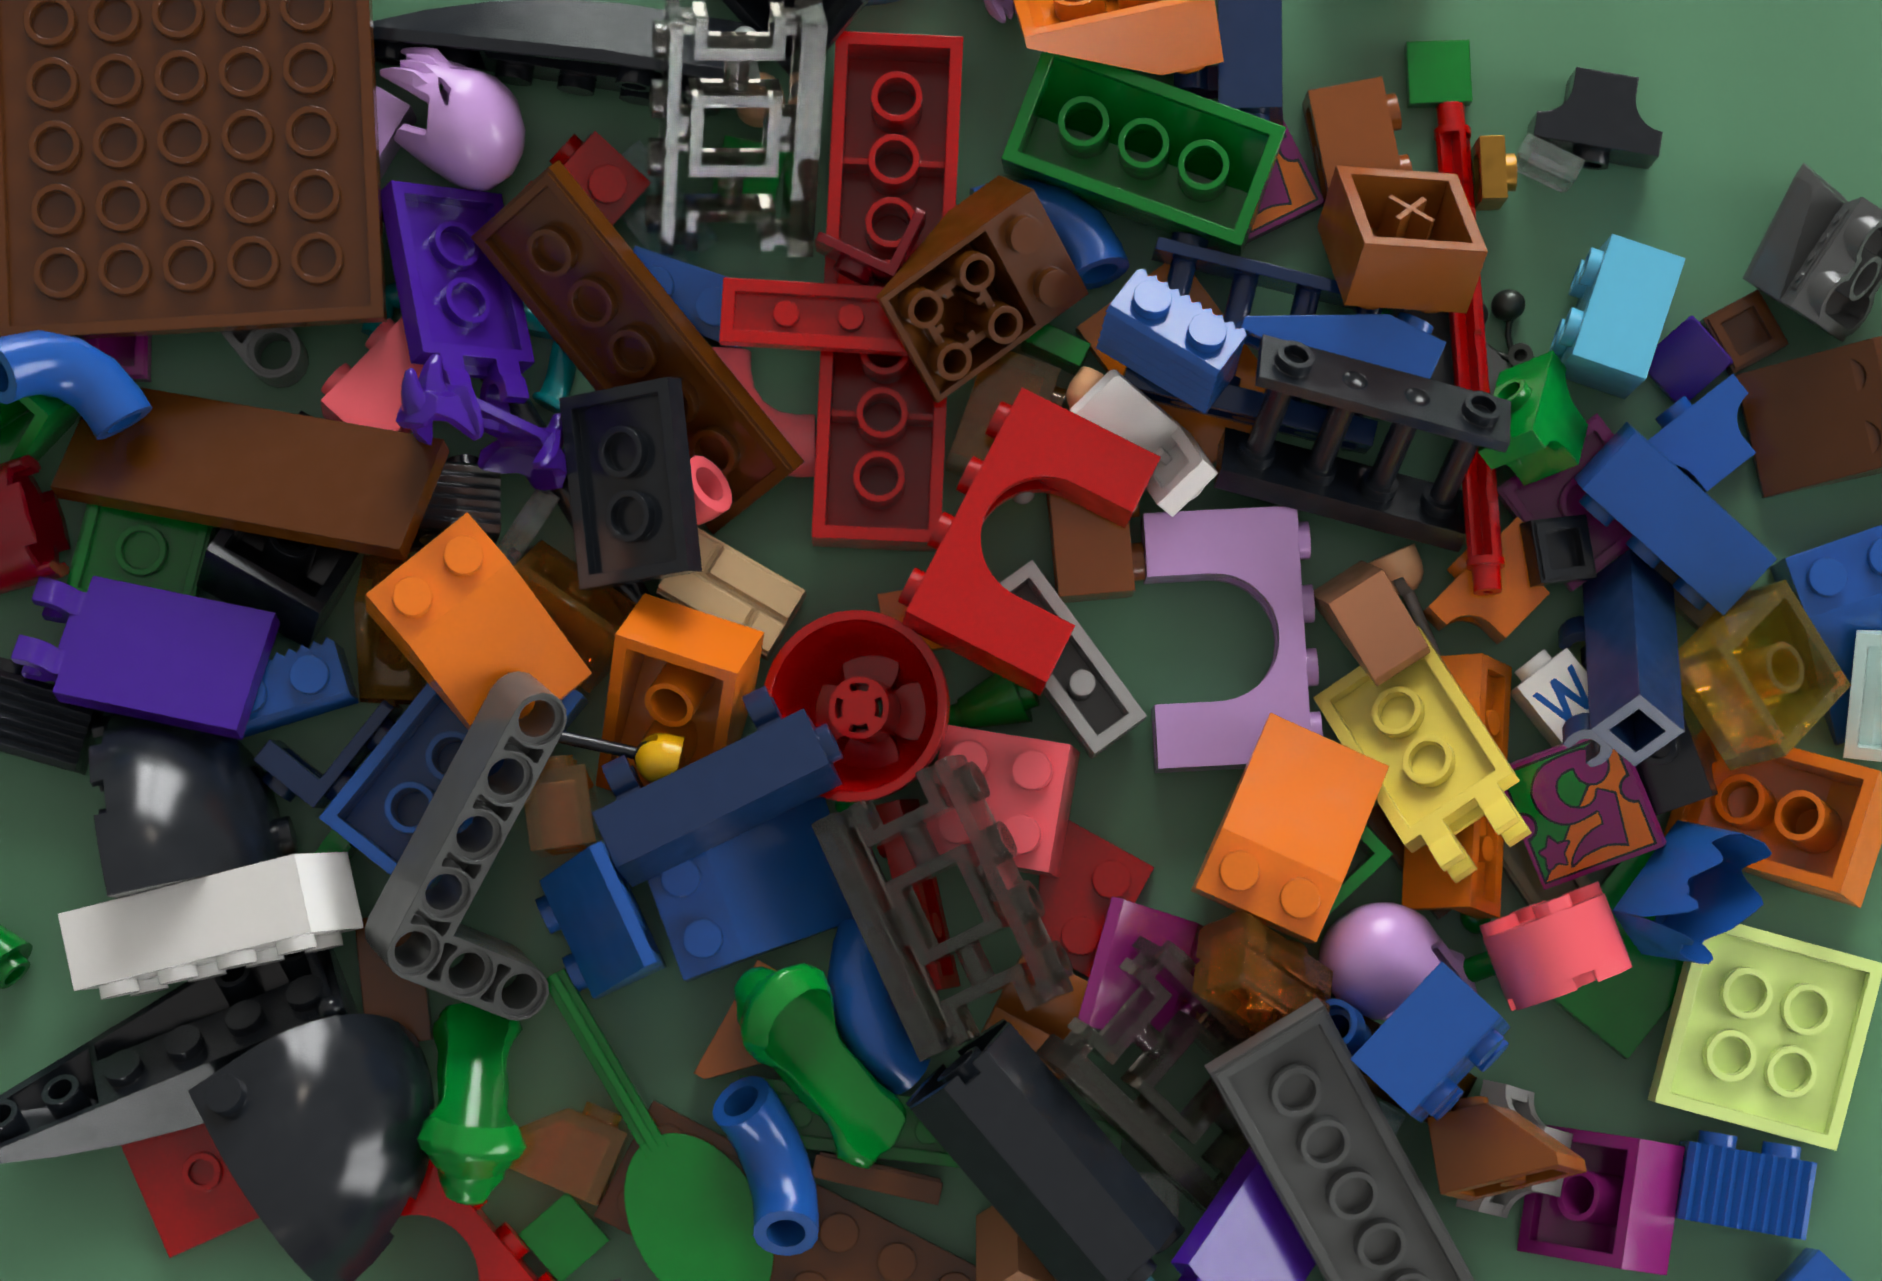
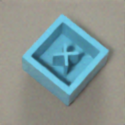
M1613 233L1599 249L1590 248L1586 259L1580 260L1569 289V295L1578 298L1576 307L1570 308L1566 319L1561 318L1549 352L1553 350L1567 368V380L1623 399L1627 398L1646 380L1686 258Z

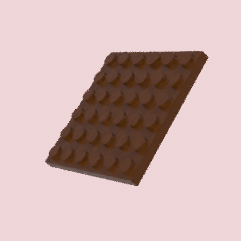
M0 0V337L43 330L80 339L387 322L372 0Z

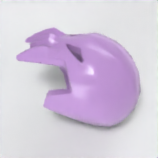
M430 47L402 48L401 53L406 55V60H400V68L391 67L380 70V76L428 104L427 129L404 123L396 131L393 138L396 143L422 164L450 183L463 189L475 191L491 190L513 175L523 154L526 130L518 100L510 89L497 77L449 61L437 48ZM440 84H442V86H443V89L441 90V92H440Z
M1376 902L1364 904L1346 911L1328 928L1320 945L1318 968L1323 985L1336 999L1346 1001L1363 1016L1372 1020L1381 1019L1386 1021L1441 961L1477 993L1475 982L1470 981L1464 972V955L1449 949L1425 916L1403 905L1393 902Z

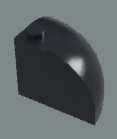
M119 714L102 716L94 720L91 728L93 737L102 736V744L89 746V773L92 787L99 786L100 791L104 792L106 808L99 809L98 815H94V823L107 896L118 899L298 853L297 838L291 817H280L274 791L262 781V776L265 774L264 770L253 760L255 757L239 740Z
M346 1014L322 1018L291 1028L267 1039L188 1090L213 1142L240 1189L275 1239L307 1276L313 1281H355L374 1263L394 1238L390 1230L400 1217L409 1198L411 1197L416 1200L430 1159L427 1153L420 1148L416 1139L420 1134L423 1121L430 1116V1110L435 1109V1101L426 1058L415 1035L399 1022L380 1015Z

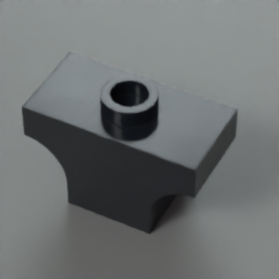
M1576 67L1567 80L1563 104L1550 111H1537L1528 124L1525 149L1570 156L1572 165L1585 169L1604 170L1608 169L1609 163L1649 169L1659 157L1663 132L1648 126L1638 113L1636 94L1639 77Z
M1683 692L1685 732L1635 766L1656 816L1718 794L1712 774V763L1717 762L1696 702H1690Z

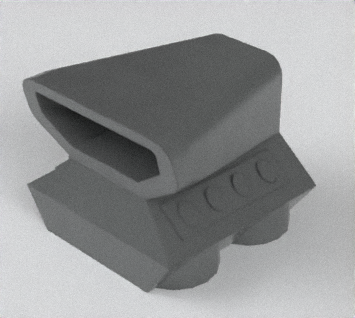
M1803 162L1760 242L1743 279L1829 335L1844 342L1846 337L1853 334L1866 320L1873 306L1875 294L1882 285V209L1864 197L1847 201L1832 185Z

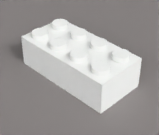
M348 852L291 854L58 914L74 991L99 989L101 1000L128 994L132 997L168 989V984L185 980L195 982L227 974V969L245 965L246 968L262 966L285 960L284 955L302 951L312 953L344 945L341 933L364 928Z

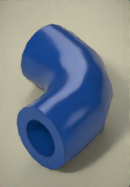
M1032 179L1013 180L1035 190L1087 290L1109 284L1120 278L1128 270L1130 264L1123 245L1100 210L1066 189ZM986 184L970 188L969 194L972 195Z
M43 330L0 337V403L10 404L19 399L35 395L59 398L76 409L87 422L97 440L106 439L124 431L144 418L153 408L144 392L116 359L78 337Z
M860 918L845 919L839 923L833 940L827 974V982L833 996L835 1025L847 1049L866 1067L877 1082L894 1094H902L912 1088L925 1073L931 1061L932 1047L931 1043L917 1034L903 1019L894 1000L891 974L899 942L897 937L888 928L877 922Z
M759 1076L743 1077L731 1083L721 1092L713 1107V1118L735 1149L746 1174L753 1203V1236L756 1243L765 1251L775 1255L792 1256L801 1254L813 1247L818 1240L819 1232L817 1187L808 1153L794 1120L769 1083Z

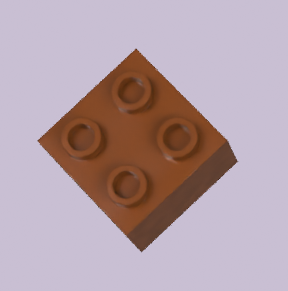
M1336 165L1317 228L1344 305L1357 306L1368 310L1393 308L1418 310L1424 313H1467L1488 251L1458 175Z

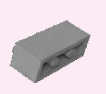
M1033 560L1000 583L1016 596L1075 625L1070 639L1042 693L1091 759L1145 720L1147 717L1145 712Z

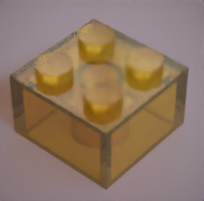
M1786 580L1747 591L1724 616L1716 610L1678 649L1682 695L1730 770L1786 756L1851 686Z

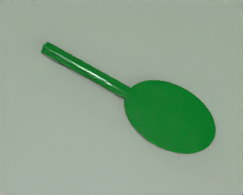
M563 968L550 975L546 979L551 997L639 1146L627 1169L624 1185V1202L631 1234L648 1267L659 1281H770L774 1254L761 1248L753 1236V1203L747 1177L728 1156L710 1143L687 1134H661L579 991L574 987L566 969Z

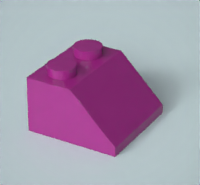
M1112 896L1077 1023L1103 1034L1176 1054L1179 1040L1187 1042L1194 1027L1197 1006L1190 1003L1196 978L1205 979L1212 962L1214 943L1207 941L1210 930L1197 922Z
M1546 1125L1573 1134L1570 1149L1585 1160L1587 1172L1565 1177L1560 1197L1543 1193L1525 1195L1517 1251L1667 1276L1685 1147L1640 1138Z

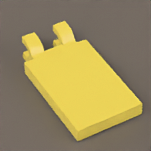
M1417 626L1429 646V654L1379 686H1376L1363 668L1358 666L1314 696L1313 699L1342 745L1389 766L1376 798L1378 804L1405 847L1413 853L1427 844L1440 868L1444 872L1447 870L1452 880L1457 884L1476 871L1477 867L1456 838V834L1483 816L1487 817L1498 835L1501 834L1509 847H1512L1532 832L1504 792L1520 781L1427 635Z

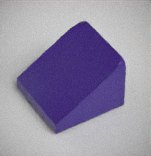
M1690 315L1657 345L1648 376L1673 403L1683 396H1686L1690 401L1733 363V360L1694 316Z

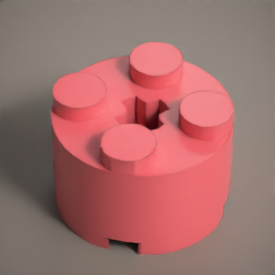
M1598 881L1564 893L1562 896L1549 901L1543 900L1509 913V915L1479 926L1483 935L1484 945L1510 1011L1521 1010L1578 990L1579 987L1596 981V979L1600 982L1633 967L1607 897L1602 892Z

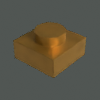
M1505 135L1479 136L1471 148L1475 210H1500L1508 198V191H1516L1517 188L1515 153H1506Z

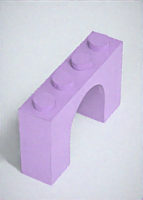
M1286 506L1179 511L1173 517L1167 512L1143 513L1140 520V530L1145 558L1146 578L1143 580L1144 584L1192 581H1220L1232 584L1246 591L1261 605L1270 621L1274 638L1273 657L1268 672L1261 683L1250 692L1225 701L1157 704L1151 709L1155 773L1245 769L1270 713L1323 736L1320 711L1310 712L1308 687L1318 686L1319 683L1317 649L1306 648L1304 623H1314L1315 620L1312 584L1302 585L1300 560H1307L1311 557L1309 522H1298L1297 509Z

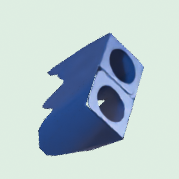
M1677 820L1665 836L1667 842L1664 847L1658 848L1653 852L1648 862L1612 912L1641 954L1698 964H1709L1713 960V956L1702 943L1709 938L1732 930L1764 904L1762 897L1744 877L1742 869L1768 858L1772 852L1764 842L1746 834ZM1656 916L1654 921L1643 917Z

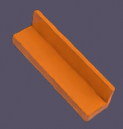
M1484 653L1440 656L1508 761L1512 667ZM1483 816L1455 835L1477 867L1476 871L1457 884L1452 880L1447 870L1444 872L1440 868L1427 844L1413 853L1404 845L1401 902L1403 906L1413 910L1452 909L1477 919L1500 918L1504 839L1501 834L1498 835L1486 816Z

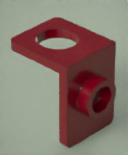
M918 207L916 208L890 263H886L823 232H819L815 239L816 251L835 260L836 263L833 269L854 282L868 285L871 278L886 285L910 257L926 224V211Z

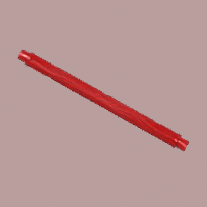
M1459 101L1443 102L1436 106L1438 127L1433 130L1434 140L1436 141L1438 173L1458 175L1476 220L1470 146L1471 127L1465 121L1464 103ZM1480 274L1467 313L1449 312L1454 386L1490 394ZM1477 449L1462 482L1468 557L1466 565L1467 570L1472 571L1473 594L1488 596L1502 592L1501 569L1505 567V558L1502 554L1496 468L1491 470Z

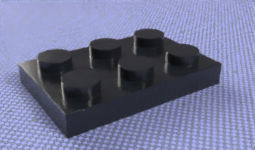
M663 377L559 398L579 589L599 590L702 572L681 378Z

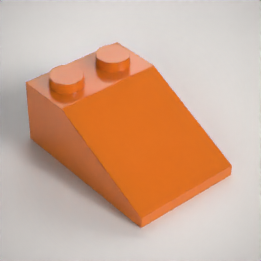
M1012 0L1023 39L1028 49L1156 75H1166L1175 72L1190 74L1203 69L1205 66L1224 62L1215 0Z
M468 512L365 594L367 613L468 730L493 685L498 679L508 673L521 671L531 674L560 700L564 699L592 675L587 665L511 562ZM532 701L523 708L519 719L531 712L535 701Z
M644 593L615 634L602 739L637 747L643 739L654 733H668L685 737L679 769L740 740L748 715L742 696L755 690L764 632ZM600 752L596 786L612 791L601 766L620 756ZM627 758L630 766L633 765L635 767L641 779L643 787L652 783L650 781L645 780L641 776V774L636 768L634 759Z
M1270 713L1190 891L1309 945L1316 943L1343 884L1389 766Z
M1704 724L1717 762L1712 763V774L1718 794L1672 810L1664 837L1677 820L1746 834L1764 842L1772 854L1766 859L1746 866L1742 869V872L1801 892L1861 908L1882 844V772Z

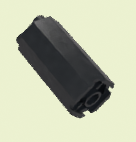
M1005 1019L1000 1020L966 1043L957 1051L960 1054L959 1058L947 1068L942 1064L905 1103L1056 1281H1146L1157 1268V1264L1152 1260V1257L1170 1247L1185 1231V1228L1012 1024Z

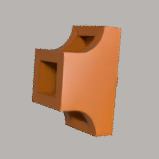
M1518 516L1501 532L1502 554L1505 558V567L1501 569L1502 592L1488 596L1473 594L1472 571L1467 570L1466 560L1468 557L1466 549L1447 569L1455 579L1423 611L1426 619L1438 631L1452 623L1466 622L1479 627L1496 644H1499L1550 594L1544 586L1530 587L1520 524L1524 522Z

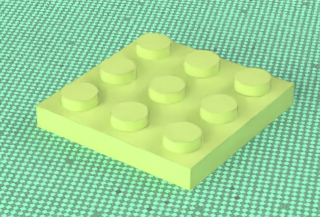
M1742 924L1737 925L1732 930L1705 940L1702 944L1712 953L1713 960L1709 964L1683 962L1647 1100L1837 1151L1882 979V963Z

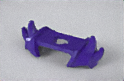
M438 354L430 355L423 365L419 379L413 368L405 371L401 385L402 404L397 413L396 422L402 428L411 429L419 442L427 445L432 444L433 421H447L473 441L481 438L485 432L496 437L497 440L480 450L477 461L480 469L485 472L501 474L520 473L527 478L534 489L556 490L562 488L567 475L565 449H562L564 440L561 413L552 415L546 428L538 427L477 398L473 388L445 384L443 381L442 357Z

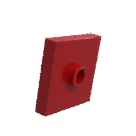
M204 1123L121 1145L169 1258L260 1218L229 1171Z

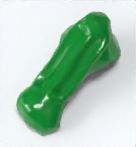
M805 963L789 966L778 971L765 967H755L745 971L734 986V998L737 1006V1022L740 1025L741 1038L747 1053L759 1063L773 1067L803 1104L825 1121L833 1136L838 1159L855 1167L869 1169L881 1154L888 1152L896 1144L906 1121V1109L898 1096L878 1083L866 1067L841 1042L835 1025L833 996L824 971Z
M465 1002L445 1007L433 1024V1037L438 1050V1106L423 1121L420 1134L416 1140L420 1148L427 1153L431 1162L437 1168L439 1182L445 1196L456 1203L474 1206L486 1201L493 1189L504 1179L505 1170L512 1165L513 1161L520 1158L527 1148L519 1126L516 1125L508 1114L509 1081L506 1071L511 1045L523 1028L520 1021L503 1018Z

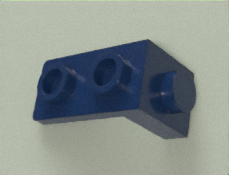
M384 699L324 774L284 742L268 740L253 759L266 770L262 776V781L289 802H292L296 796H299L312 808H325L353 776L356 768L368 753L375 749L396 723L395 720L403 711V708L393 700Z

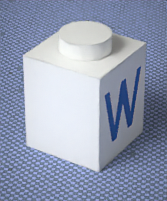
M1568 648L1557 653L1554 657H1551L1543 649L1514 672L1522 682L1511 690V697L1552 747L1563 744L1562 727L1564 723L1574 715L1589 713L1587 672Z

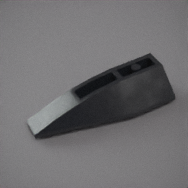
M582 0L489 1L421 10L373 21L375 62L400 67V60H406V55L401 53L402 48H437L447 60L465 65L468 68L495 72V77L501 82L510 85L531 86L533 79L558 82V90L573 95L593 96L595 88L620 92L619 99L631 104L655 106L657 98L682 102L681 108L690 113L717 116L719 115L720 108L735 110L734 97L736 86L740 80L743 55L742 51L734 46L732 36L734 31L741 26H745V23L616 2Z
M334 949L318 951L331 994L341 1002L339 1008L341 1015L359 1014ZM304 951L284 955L285 960L251 968H246L245 965L227 969V974L195 982L187 981L1 1094L0 1164L53 1158L114 1147L203 1124L204 1122L188 1090L267 1039L299 1025L322 1019L317 1014L316 1007L322 997L323 983L319 977L311 974Z

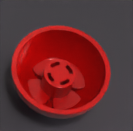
M867 610L840 611L820 617L797 631L780 649L770 666L764 682V686H766L770 697L774 698L783 718L804 708L816 728L825 723L829 726L843 755V759L833 763L842 785L819 795L830 800L841 802L872 801L889 796L905 788L915 781L932 763L947 732L950 715V697L945 674L938 658L931 647L915 631L902 625L901 621L878 612ZM882 699V715L880 718L877 717L879 714L878 700ZM856 726H860V727L867 726L868 728H867V729H860V728H857Z

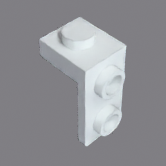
M1117 370L1108 371L1070 409L1071 412L1161 457L1146 489L1156 504L1171 517L1177 514L1190 500L1196 498L1204 487L1218 474L1192 434Z

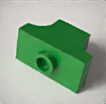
M1553 350L1499 372L1493 396L1511 401L1510 444L1506 453L1482 446L1478 448V453L1491 470L1506 464L1513 470L1524 486L1579 465L1588 429V423L1577 410L1570 397L1566 383L1567 368Z

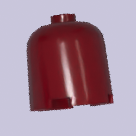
M28 454L0 464V594L36 585L39 576L55 580L68 575L70 571L69 566L65 562H59V552L71 549L62 508L53 490L41 492L36 479L32 475L39 473L41 466L37 460Z

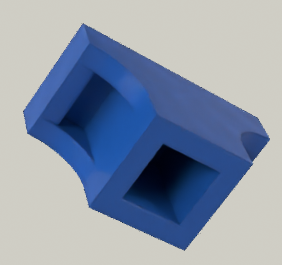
M1731 374L1693 405L1686 396H1683L1655 418L1662 429L1648 441L1703 491L1707 492L1756 453L1741 434L1737 422L1739 406L1749 393L1734 374Z

